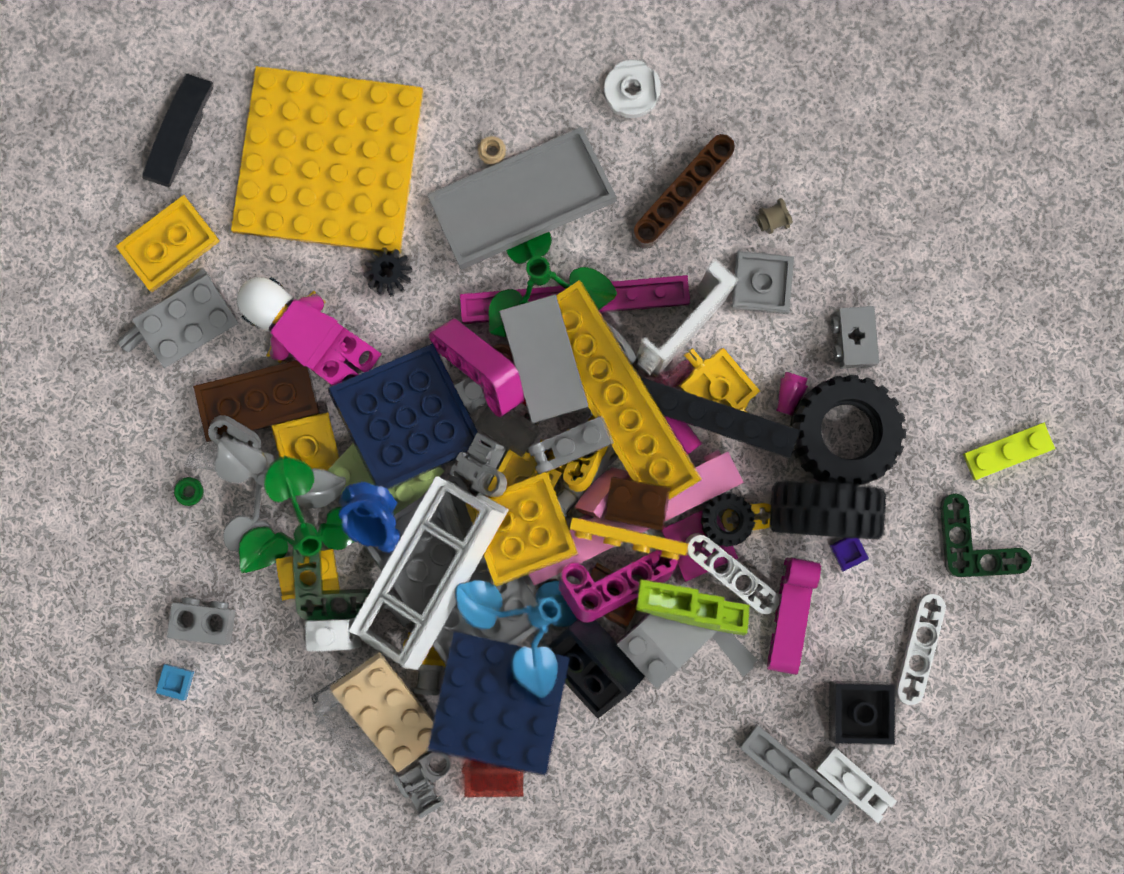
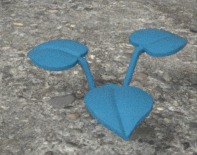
M482 580L458 584L456 587L458 609L463 618L473 627L490 629L496 622V616L503 618L524 613L528 614L530 624L539 628V631L531 643V648L522 647L515 653L512 659V670L517 681L527 690L538 697L547 696L556 680L557 660L551 649L548 647L537 648V644L543 634L547 632L548 625L568 627L577 619L559 590V581L547 582L537 590L535 596L537 604L535 606L528 605L525 608L504 612L498 611L502 607V596L493 584Z

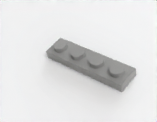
M757 724L740 744L739 748L832 824L850 802V799Z

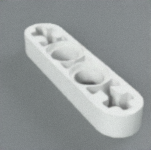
M700 533L692 534L686 539L685 543L689 544L687 555L751 607L762 614H770L777 609L779 605L777 593L711 539ZM704 540L703 548L712 554L708 558L699 551L694 554L695 548L692 545L695 541L700 543ZM719 557H725L728 561V567L722 573H717L713 567L714 561ZM741 575H747L750 579V585L745 590H738L735 585L736 579ZM757 590L764 596L770 594L768 597L769 601H771L770 605L766 606L763 604L760 607L761 600L752 593Z
M926 594L919 599L895 688L897 698L907 705H915L922 700L946 608L944 600L936 594ZM932 599H934V604L938 606V610L932 611L929 620H936L935 625L928 622H920V617L927 618L928 609L924 608L925 602L930 603ZM925 626L931 632V638L927 643H920L917 640L916 632L920 627ZM914 655H920L924 660L923 668L917 672L913 671L909 666V660ZM906 672L912 676L921 677L920 682L914 680L912 687L914 690H917L916 696L911 695L909 700L906 699L907 695L902 693L903 687H909L911 682L910 678H905Z

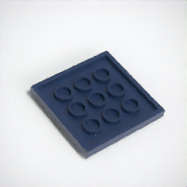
M433 343L328 388V393L373 484L385 487L388 490L455 460L460 452L468 453L467 451L478 433Z
M454 631L427 751L545 777L548 771L570 657L554 654L557 660V676L554 686L547 696L538 697L523 687L513 674L512 659L515 653L522 648L521 646Z

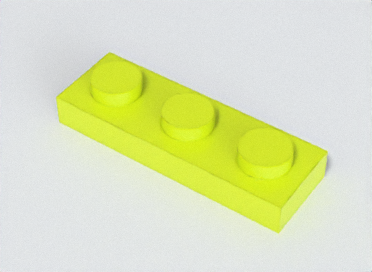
M1041 423L966 452L963 456L974 481L1052 451L1055 447L1045 423Z

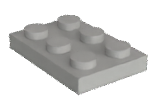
M208 274L132 319L164 368L239 324Z

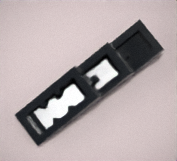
M186 73L161 124L142 175L143 179L170 188L193 144L192 137L201 123L203 108L214 88L212 81Z

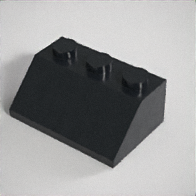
M577 618L547 646L554 654L570 657L565 684L597 719L626 698L645 678V675L619 648L617 642L597 620L588 623L582 622Z

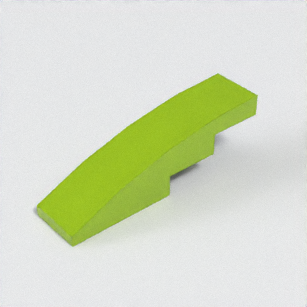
M646 580L639 581L636 610L715 631L745 636L748 632L750 605L724 601V597L698 593L699 589Z

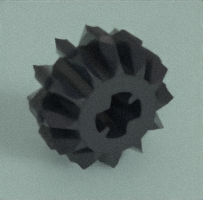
M382 248L383 256L379 257L376 252H373L372 257L375 262H365V266L371 270L364 272V277L371 279L368 283L369 288L374 289L377 287V294L380 296L384 294L386 288L390 297H393L395 294L394 287H397L403 293L405 289L401 282L410 284L412 281L409 276L405 275L413 272L412 266L406 265L409 259L406 255L399 257L400 252L398 249H394L389 256L388 249ZM387 266L389 269L394 267L392 269L393 275L389 278L387 275L382 277L384 275L383 269Z

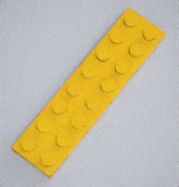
M577 281L556 295L588 402V408L595 418L603 416L614 442L611 446L631 479L671 487L669 500L702 480L701 476L583 283Z

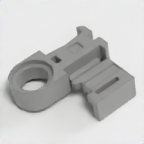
M477 433L467 451L468 453L460 452L456 460L459 462L457 466H452L450 474L458 478L461 475L473 482L472 488L483 495L490 497L501 496L506 490L507 479L503 473L487 464L490 463L488 459H490L491 452L494 453L497 449L502 450L504 446L483 434ZM481 441H484V442H486L487 444H489V445L491 446V448H489L488 446L482 444ZM495 475L498 480L497 487L493 491H489L486 486L487 480L490 476Z
M430 752L418 760L420 762L419 765L400 776L396 773L393 777L403 797L408 798L410 796L409 791L412 794L410 799L419 812L418 816L420 819L444 804L441 796L437 797L433 791L435 786L430 784L429 780L433 783L449 772L452 765L449 755ZM441 755L446 759L447 766L443 771L438 772L431 768L430 760L433 756ZM437 799L438 802H435L426 809L424 808V806Z

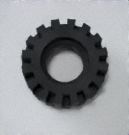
M732 493L721 494L711 499L703 509L701 518L702 530L717 545L725 547L743 543L752 534V529L755 527V513L752 511L750 503H747L742 496L739 497ZM732 509L737 513L739 524L735 530L727 532L719 528L717 515L721 510Z

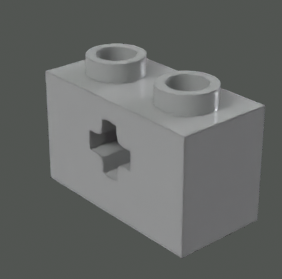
M865 306L838 309L835 312V316L831 318V330L833 334H837L838 345H834L833 355L835 362H839L840 369L874 367L879 364L875 307ZM853 331L855 336L860 337V340L854 343L853 339L848 338Z

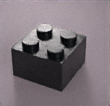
M829 681V740L835 744L895 745V684L870 681Z

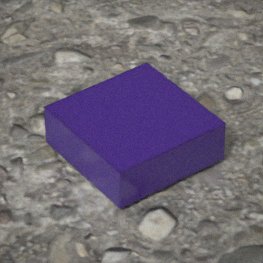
M845 537L829 545L842 572L869 559L859 538Z

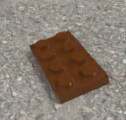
M297 360L193 386L206 442H213L208 435L211 421L220 415L228 416L248 429L257 431L269 428L272 425L320 414L310 370ZM223 425L221 428L217 427L219 435H222L224 432L227 433L228 427L226 425Z

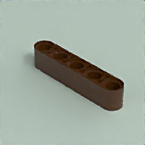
M720 134L712 138L640 218L633 231V241L638 247L642 249L653 247L729 163L735 150V144L731 137ZM723 146L728 154L720 156L715 153L713 148ZM703 166L707 168L709 175L705 177L699 176L695 172V168ZM686 187L691 195L686 198L680 197L676 193V189ZM668 208L672 212V216L667 219L661 218L657 210ZM647 228L653 232L654 236L649 240H644L639 236L638 232L641 229Z

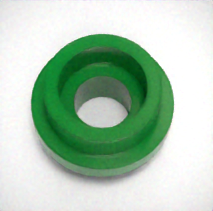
M185 477L177 482L174 488V495L180 504L193 506L203 498L204 488L202 483L196 478ZM188 486H192L194 489V494L191 497L185 495V489Z

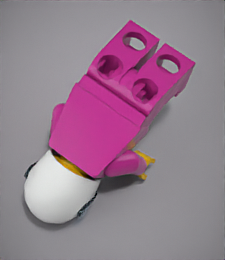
M255 277L247 280L240 287L237 294V306L243 314L241 318L252 326L260 327L272 335L270 339L271 346L266 356H271L272 359L278 360L280 364L290 353L300 364L307 366L332 387L341 383L349 374H352L353 377L359 375L344 363L345 361H348L364 373L371 370L382 355V353L337 323L336 319L320 312L326 301L316 294L314 290L307 297H301L299 300H296L284 290L282 284L272 277L269 279ZM369 351L368 360L363 364H359V358L362 353Z

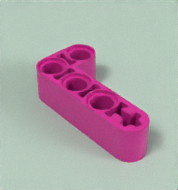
M452 318L429 333V339L434 344L437 352L483 388L487 405L496 416L502 417L524 402L520 376L513 363L457 319Z
M655 550L597 582L593 581L583 565L571 563L565 566L559 580V590L578 620L589 623L638 597L639 582H636L631 575H640L646 581L664 583L671 578L678 560L661 557L662 551ZM570 576L575 577L579 580L580 584L573 585L566 578ZM607 588L617 589L620 595L613 596L609 594ZM590 601L594 604L595 609H586L581 602Z
M788 557L784 561V565H786L785 576L781 577L779 594L782 595L780 605H778L775 613L774 622L777 625L776 631L772 633L767 670L797 675L801 663L812 591L817 588L819 583L821 563Z

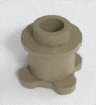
M783 198L777 199V203L767 209L764 207L759 208V215L756 216L760 230H766L769 235L775 229L782 226L788 229L790 224L793 223Z

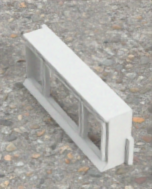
M436 476L351 625L349 632L361 637L360 639L386 657L392 658L403 668L419 670L456 604L457 585L468 583L508 509L481 493H478L477 497L452 482ZM446 491L481 511L464 542L430 522ZM426 530L457 549L458 552L421 615L390 595L389 591L423 531ZM383 602L417 624L402 651L369 630Z

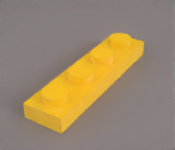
M573 517L570 530L575 531L574 537L592 540V536L595 535L603 537L604 544L617 547L621 546V542L633 544L632 550L648 554L650 548L662 551L661 557L678 560L679 555L686 556L689 546L687 543Z

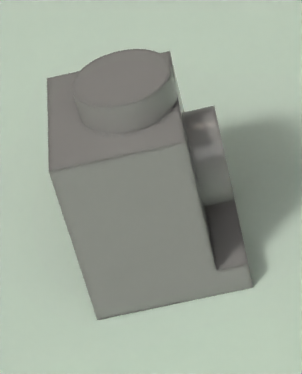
M467 378L454 385L469 414L487 405L483 388L472 379Z

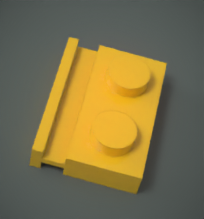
M334 550L321 551L323 590H340ZM293 556L275 559L282 601L294 599ZM305 556L304 563L299 562V565L309 563V556ZM306 570L300 574V579L304 584L311 585L317 580L315 573Z

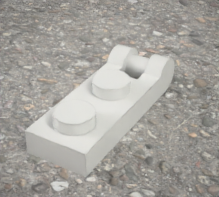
M834 746L815 768L877 823L883 819L882 814L889 806L892 808L897 802ZM876 794L879 799L872 807L868 804V801Z

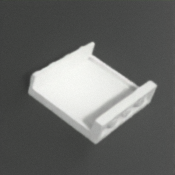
M714 260L707 268L696 290L705 300L660 350L644 338L636 356L639 361L637 366L649 376L652 373L658 376L725 302L738 279Z

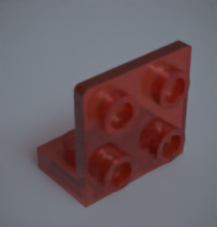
M465 760L462 766V774H465V797L524 796L523 772Z

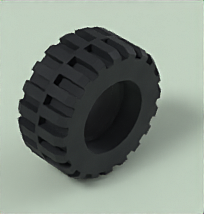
M840 375L823 381L804 395L805 397L795 408L796 412L791 417L790 426L800 430L793 453L795 458L799 457L803 463L801 467L805 472H811L814 475L813 478L819 482L863 485L881 478L887 470L894 467L897 463L895 459L897 456L902 455L904 446L901 443L902 439L906 438L907 429H902V422L906 420L904 413H899L896 408L899 402L895 397L891 399L887 395L889 390L886 387L874 385L875 380L867 377L859 379L858 375H848L847 377H841ZM852 405L863 411L869 418L873 428V440L871 446L863 455L853 459L840 458L834 455L825 445L822 438L821 425L825 415L834 407Z
M777 481L773 485L771 493L770 528L773 532L881 539L885 528L886 493L883 488L872 486Z

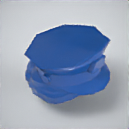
M365 481L346 486L339 500V504L342 507L339 511V518L342 520L345 534L351 540L363 546L378 547L379 550L386 553L394 551L400 540V532L396 529V520L392 514L397 502L389 490Z

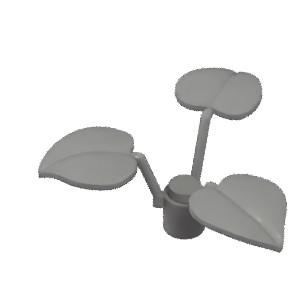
M219 439L215 460L217 475L231 483L245 482L250 476L256 481L252 519L243 515L235 516L226 524L223 533L225 546L230 551L239 552L240 540L245 533L257 527L271 528L267 522L257 520L259 518L262 486H264L265 474L269 466L275 461V457L270 453L261 452L244 443ZM312 469L314 484L309 492L296 496L298 505L304 508L316 509L330 504L342 492L346 484L345 477L337 476L322 469Z

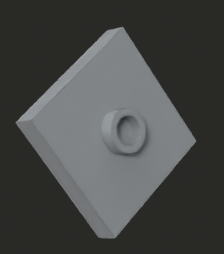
M737 251L734 277L738 281L733 287L731 309L789 314L794 256Z

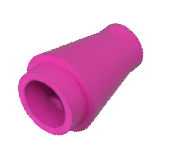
M785 372L784 378L780 380L776 411L793 416L795 408L808 387L806 385L808 378Z

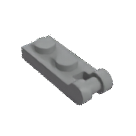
M600 416L547 440L528 447L530 456L534 455L537 463L535 468L539 475L614 444L603 416ZM552 448L555 458L548 461L544 451Z

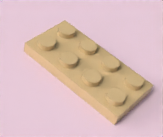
M380 652L330 686L334 696L397 772L428 752L427 748L434 720Z

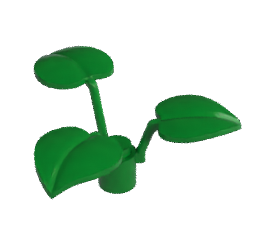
M550 232L544 233L506 250L510 259L515 263L523 264L527 262L526 271L529 280L527 281L524 297H522L520 292L513 289L502 290L494 296L489 306V332L495 336L507 337L500 311L528 303L534 284L541 286L548 283L550 279H553L563 288L567 289L577 281H581L599 310L616 298V289L605 275L588 267L574 269L569 276L570 284L564 282L555 272L551 271L549 262L543 257L548 253L552 244Z
M288 456L280 457L269 466L264 478V487L269 498L275 502L291 499L299 522L293 534L294 539L283 532L274 534L273 530L269 527H257L249 530L243 535L239 544V567L241 573L257 571L276 563L275 559L283 558L289 548L288 543L293 545L295 550L298 549L302 555L313 556L321 550V541L333 550H343L355 542L343 530L342 520L339 518V511L342 507L330 510L326 516V523H321L318 531L314 525L305 523L296 496L304 495L310 491L314 484V473L311 467L304 461Z

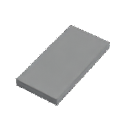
M556 294L501 310V318L514 363L520 376L523 394L532 423L588 408V402Z

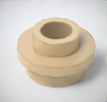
M489 136L479 143L478 155L484 163L495 165L504 159L506 146L500 138ZM491 146L496 147L497 153L489 155L487 149Z

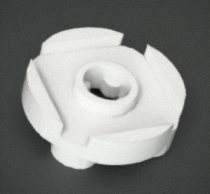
M626 60L618 63L606 77L604 84V96L607 104L615 114L626 118H639L652 111L661 91L660 79L657 73L647 67L646 63L639 60ZM629 83H634V86L637 88L640 87V91H637L636 95H630L628 92H625L624 89L628 88Z

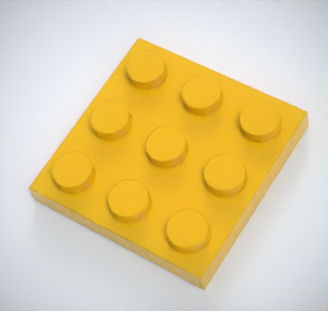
M547 471L506 487L505 492L499 497L486 495V497L508 509L507 514L484 553L496 587L579 554ZM466 503L472 524H474L481 511Z

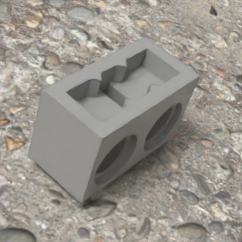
M182 597L181 602L172 603L167 638L218 645L231 644L236 609L228 608L229 603L211 601L210 606L199 605L200 599ZM186 611H190L194 617L193 624L190 627L186 626L182 620L183 614ZM215 614L219 615L223 620L220 630H215L211 625V619Z

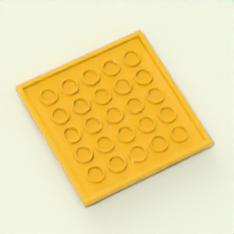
M256 66L231 231L240 234L382 252V248H387L389 253H392L394 249H398L401 254L424 92L423 87Z

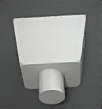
M355 619L305 620L306 651L350 650L361 647V637L351 633V639L349 637V629Z

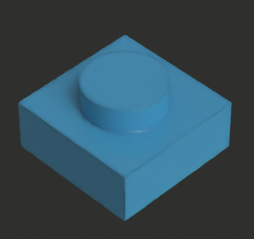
M164 664L156 693L183 701L187 700L195 671Z

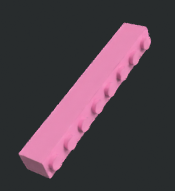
M717 450L703 457L705 463L695 467L702 480L669 500L665 521L744 483L729 452L721 455L720 451ZM607 508L601 518H592L589 515L579 518L639 533L651 529L604 520ZM570 530L579 554L530 573L529 576L535 586L562 573L564 567L568 564H580L614 546L604 544V538L595 535L592 536V540L574 537L575 531Z

